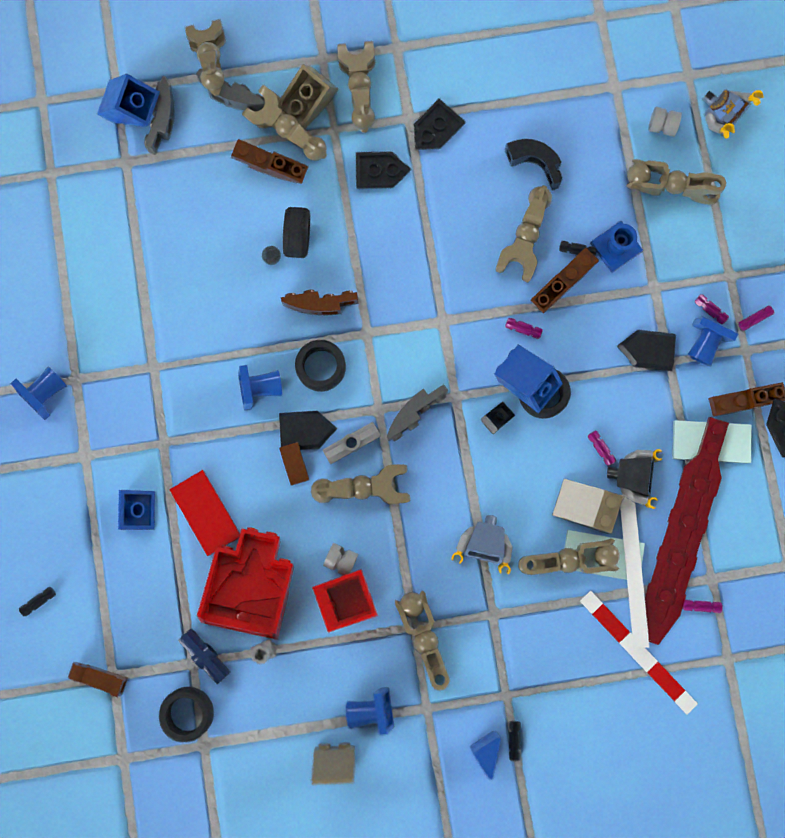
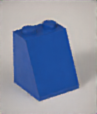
M126 73L108 81L97 115L113 123L147 127L160 92Z
M519 344L509 352L506 360L497 367L494 373L500 384L537 413L543 409L563 384L554 366Z

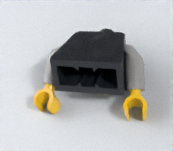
M636 450L626 455L624 459H620L619 468L608 467L607 478L617 479V487L621 488V493L631 501L655 509L656 507L651 506L650 502L651 500L658 501V499L647 496H651L654 462L662 460V458L656 457V453H661L662 450Z

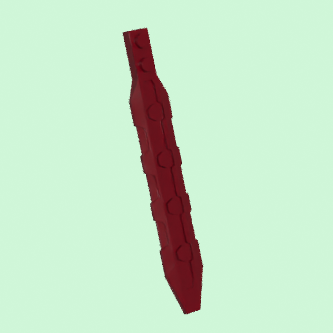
M708 417L697 455L683 468L675 504L668 517V527L663 543L657 553V563L651 582L648 583L644 596L649 642L657 645L660 644L681 615L686 598L687 585L691 572L694 571L697 562L696 556L703 534L706 532L713 499L717 496L722 479L718 458L729 423L713 417Z

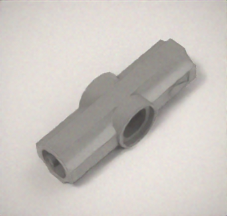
M371 422L324 448L323 452L331 465L350 453L356 452L359 448L381 437L375 424ZM354 438L357 441V445L354 448H349L346 445L347 440Z
M271 640L263 641L251 647V657L257 664H263L269 659L277 657L276 646Z

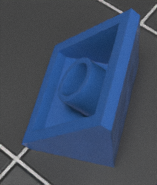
M119 490L118 530H154L155 491Z
M496 731L490 732L470 746L472 754L490 780H493L501 740Z

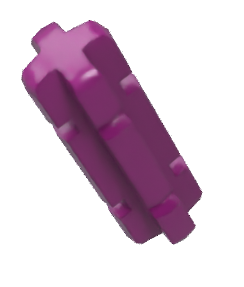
M703 294L699 295L695 303L699 307L702 306V309L711 317L717 318V322L724 324L729 316L725 312L722 313L721 309L713 302L707 301L708 298Z
M769 305L740 321L738 326L742 331H745L772 316L774 310Z
M513 318L507 319L506 328L515 329L516 332L528 336L532 335L536 339L541 337V328H534L533 325L521 321L516 322V319Z
M593 431L588 435L589 440L594 443L593 446L601 458H604L605 464L607 466L612 465L616 462L613 454H610L611 451L603 439L599 438L601 437L599 433Z
M685 600L683 610L721 613L723 605L721 602L696 600L693 602V600Z

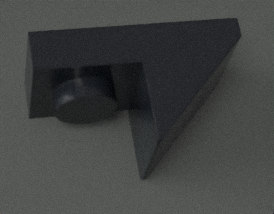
M502 401L483 416L481 421L492 434H495L515 414Z

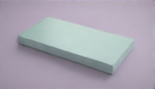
M673 421L672 459L691 460L697 455L707 422ZM729 423L718 462L751 463L752 425Z
M567 530L564 548H572L574 550L581 543L614 539L613 545L620 554L616 566L620 569L590 574L627 580L623 539ZM639 542L642 567L645 543ZM597 547L584 549L583 554L586 557L585 564L587 568L600 566L595 560Z

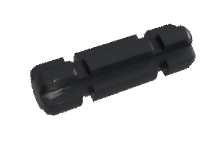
M561 241L559 251L565 253L569 251L570 254L578 255L586 245L569 244L567 241ZM586 247L594 256L596 255L597 250L595 247Z
M48 587L43 590V593H39L29 600L27 604L22 605L19 608L21 615L28 616L33 610H36L56 595L54 589Z
M516 720L509 722V729L511 730L509 732L510 761L520 760L519 730L521 723Z

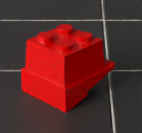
M362 569L312 587L328 633L378 616Z

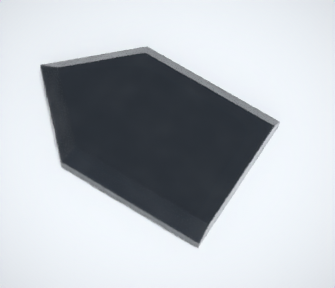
M438 98L414 123L415 150L441 149L466 121Z
M393 151L356 152V189L394 188L411 171V168L403 163Z
M636 330L617 347L629 359L633 367L672 371L676 335Z
M774 399L766 426L781 457L784 458L785 402Z
M318 411L279 413L281 447L298 442L300 450L320 449L338 429Z

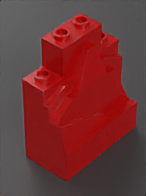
M251 527L241 529L236 551L229 546L216 547L197 617L202 624L278 640L289 596L294 565L288 559L279 558V560H276L281 543L280 537L276 533L258 532L259 530Z

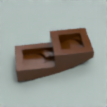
M298 442L280 447V453L291 486L309 481Z

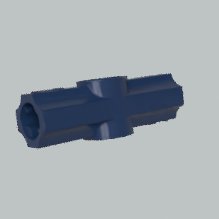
M192 628L180 637L178 641L190 653L193 662L200 669H204L216 684H219L230 673V670L217 657L216 651L208 643H204Z

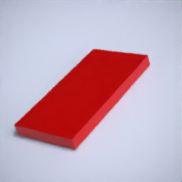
M204 470L169 489L207 556L215 553L216 547L222 548L223 545L226 546L239 538L240 532Z

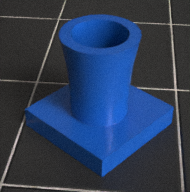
M622 221L590 242L591 246L596 248L597 254L611 273L643 252L642 247L637 242L636 230Z
M705 317L697 318L692 326L702 330L694 346L687 353V356L711 367L721 340L725 342L735 341L738 333Z
M247 365L239 366L238 378L244 410L252 409L254 397L282 396V385L278 370L249 377Z
M49 367L27 389L17 379L10 383L16 392L44 420L50 414L43 406V403L55 393L67 387L62 379Z
M389 687L380 688L373 694L374 701L346 702V720L350 730L377 723L380 736L387 735L395 727Z

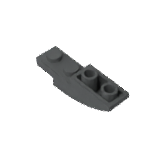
M201 68L196 73L200 83V75L202 72ZM224 81L221 91L217 96H214L207 89L210 98L238 110L244 111L246 108L257 112L265 104V100L260 94H253L244 84L239 85L234 82L230 86L229 83Z
M162 76L161 82L157 83L156 90L160 93L152 113L154 117L151 120L150 132L144 139V145L148 152L155 155L161 139L169 140L174 122L173 93L165 76Z
M443 384L430 394H427L423 388L415 394L395 417L388 431L387 440L391 441L393 439L395 442L403 436L402 432L407 429L411 431L419 426L418 422L421 418L418 413L423 414L431 408L430 404L435 401L439 403L446 398L445 394L448 392L446 386Z

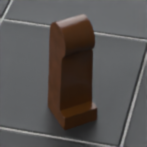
M79 662L72 663L68 678L73 681L105 691L117 698L123 694L128 677Z

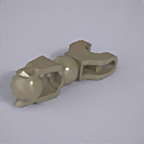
M221 20L212 21L211 26L205 30H197L194 25L185 26L190 49L197 52V58L201 63L200 81L206 89L214 96H217L224 84V74L219 61V49L225 44L226 39Z
M365 41L364 50L357 55L348 52L346 44L337 45L339 68L349 76L348 87L351 91L354 109L351 119L353 124L362 133H366L375 121V114L370 108L371 81L368 76L369 71L375 66L373 41Z
M262 85L258 91L264 97V107L257 112L246 108L242 115L259 128L273 127L280 137L287 138L302 148L308 159H325L327 153L326 144L323 139L313 137L304 127L298 124L294 116L286 114L283 111L282 99L265 85Z
M634 159L632 160L634 165L627 172V178L630 183L626 186L629 189H639L643 193L655 196L660 195L665 189L671 194L683 192L682 196L689 197L697 203L708 205L717 203L720 193L726 187V180L721 175L706 172L699 174L689 173L687 176L680 170L670 172L668 164L665 162L651 160L645 162ZM651 171L662 175L659 179L660 184L648 183L651 178ZM717 181L720 183V187L711 185V183ZM707 194L715 195V197L708 198Z
M544 185L535 187L529 193L528 200L530 205L523 217L522 224L516 229V240L514 244L505 247L501 251L496 272L503 273L508 263L516 261L523 266L522 280L528 283L531 280L537 266V258L533 253V246L539 238V228L543 221L545 209L552 202L551 192Z
M387 465L380 471L379 475L371 476L370 478L365 475H359L353 479L345 478L333 482L321 478L312 484L311 495L319 503L329 502L333 498L350 499L355 497L364 500L370 496H378L389 505L407 503L410 501V495L408 493L396 492L391 485L392 479L395 476L403 475L408 471L407 465Z
M607 539L581 543L575 550L564 548L555 553L524 556L519 560L518 567L522 573L530 575L556 571L572 573L577 569L587 574L617 571L620 569L616 566L620 554L613 545L615 540ZM597 547L595 560L600 566L587 568L585 564L586 557L583 554L584 549ZM531 560L533 562V568L529 570L527 568V563Z
M422 590L420 594L409 592L400 601L395 600V606L400 614L405 631L409 635L415 636L413 641L414 647L417 652L422 654L421 657L433 688L444 690L448 687L450 681L439 649H437L439 644L438 637L431 631V627L434 626V619L427 603L426 594ZM425 610L429 623L425 626L419 625L417 629L411 630L406 616L417 617ZM441 674L444 676L445 681L442 685L435 683L434 679L437 675Z

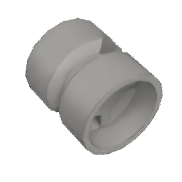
M655 107L648 131L656 133L663 131L664 135L675 137L682 113L672 110L667 113L666 109Z
M333 543L323 566L331 570L338 569V573L347 575L351 572L358 554L350 550L344 551L342 546Z

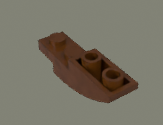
M237 139L231 158L247 164L248 168L302 184L308 166L277 152H268L240 139Z
M585 247L531 301L544 314L576 285L599 260Z
M306 290L303 294L297 295L296 293L285 294V297H281L283 306L311 315L341 314L340 307L359 304L357 292L351 290L344 291L342 295L336 296L334 294H326L323 298H320L319 292L314 290Z
M780 382L710 397L708 399L712 415L715 417L772 405L774 399L785 402L784 384Z

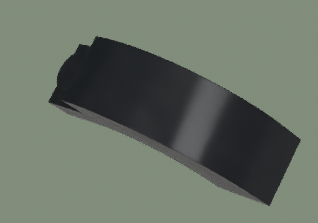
M519 139L506 143L504 151L511 167L525 162L534 163L544 171L551 190L559 188L562 175L558 169L562 162L551 147L534 139Z

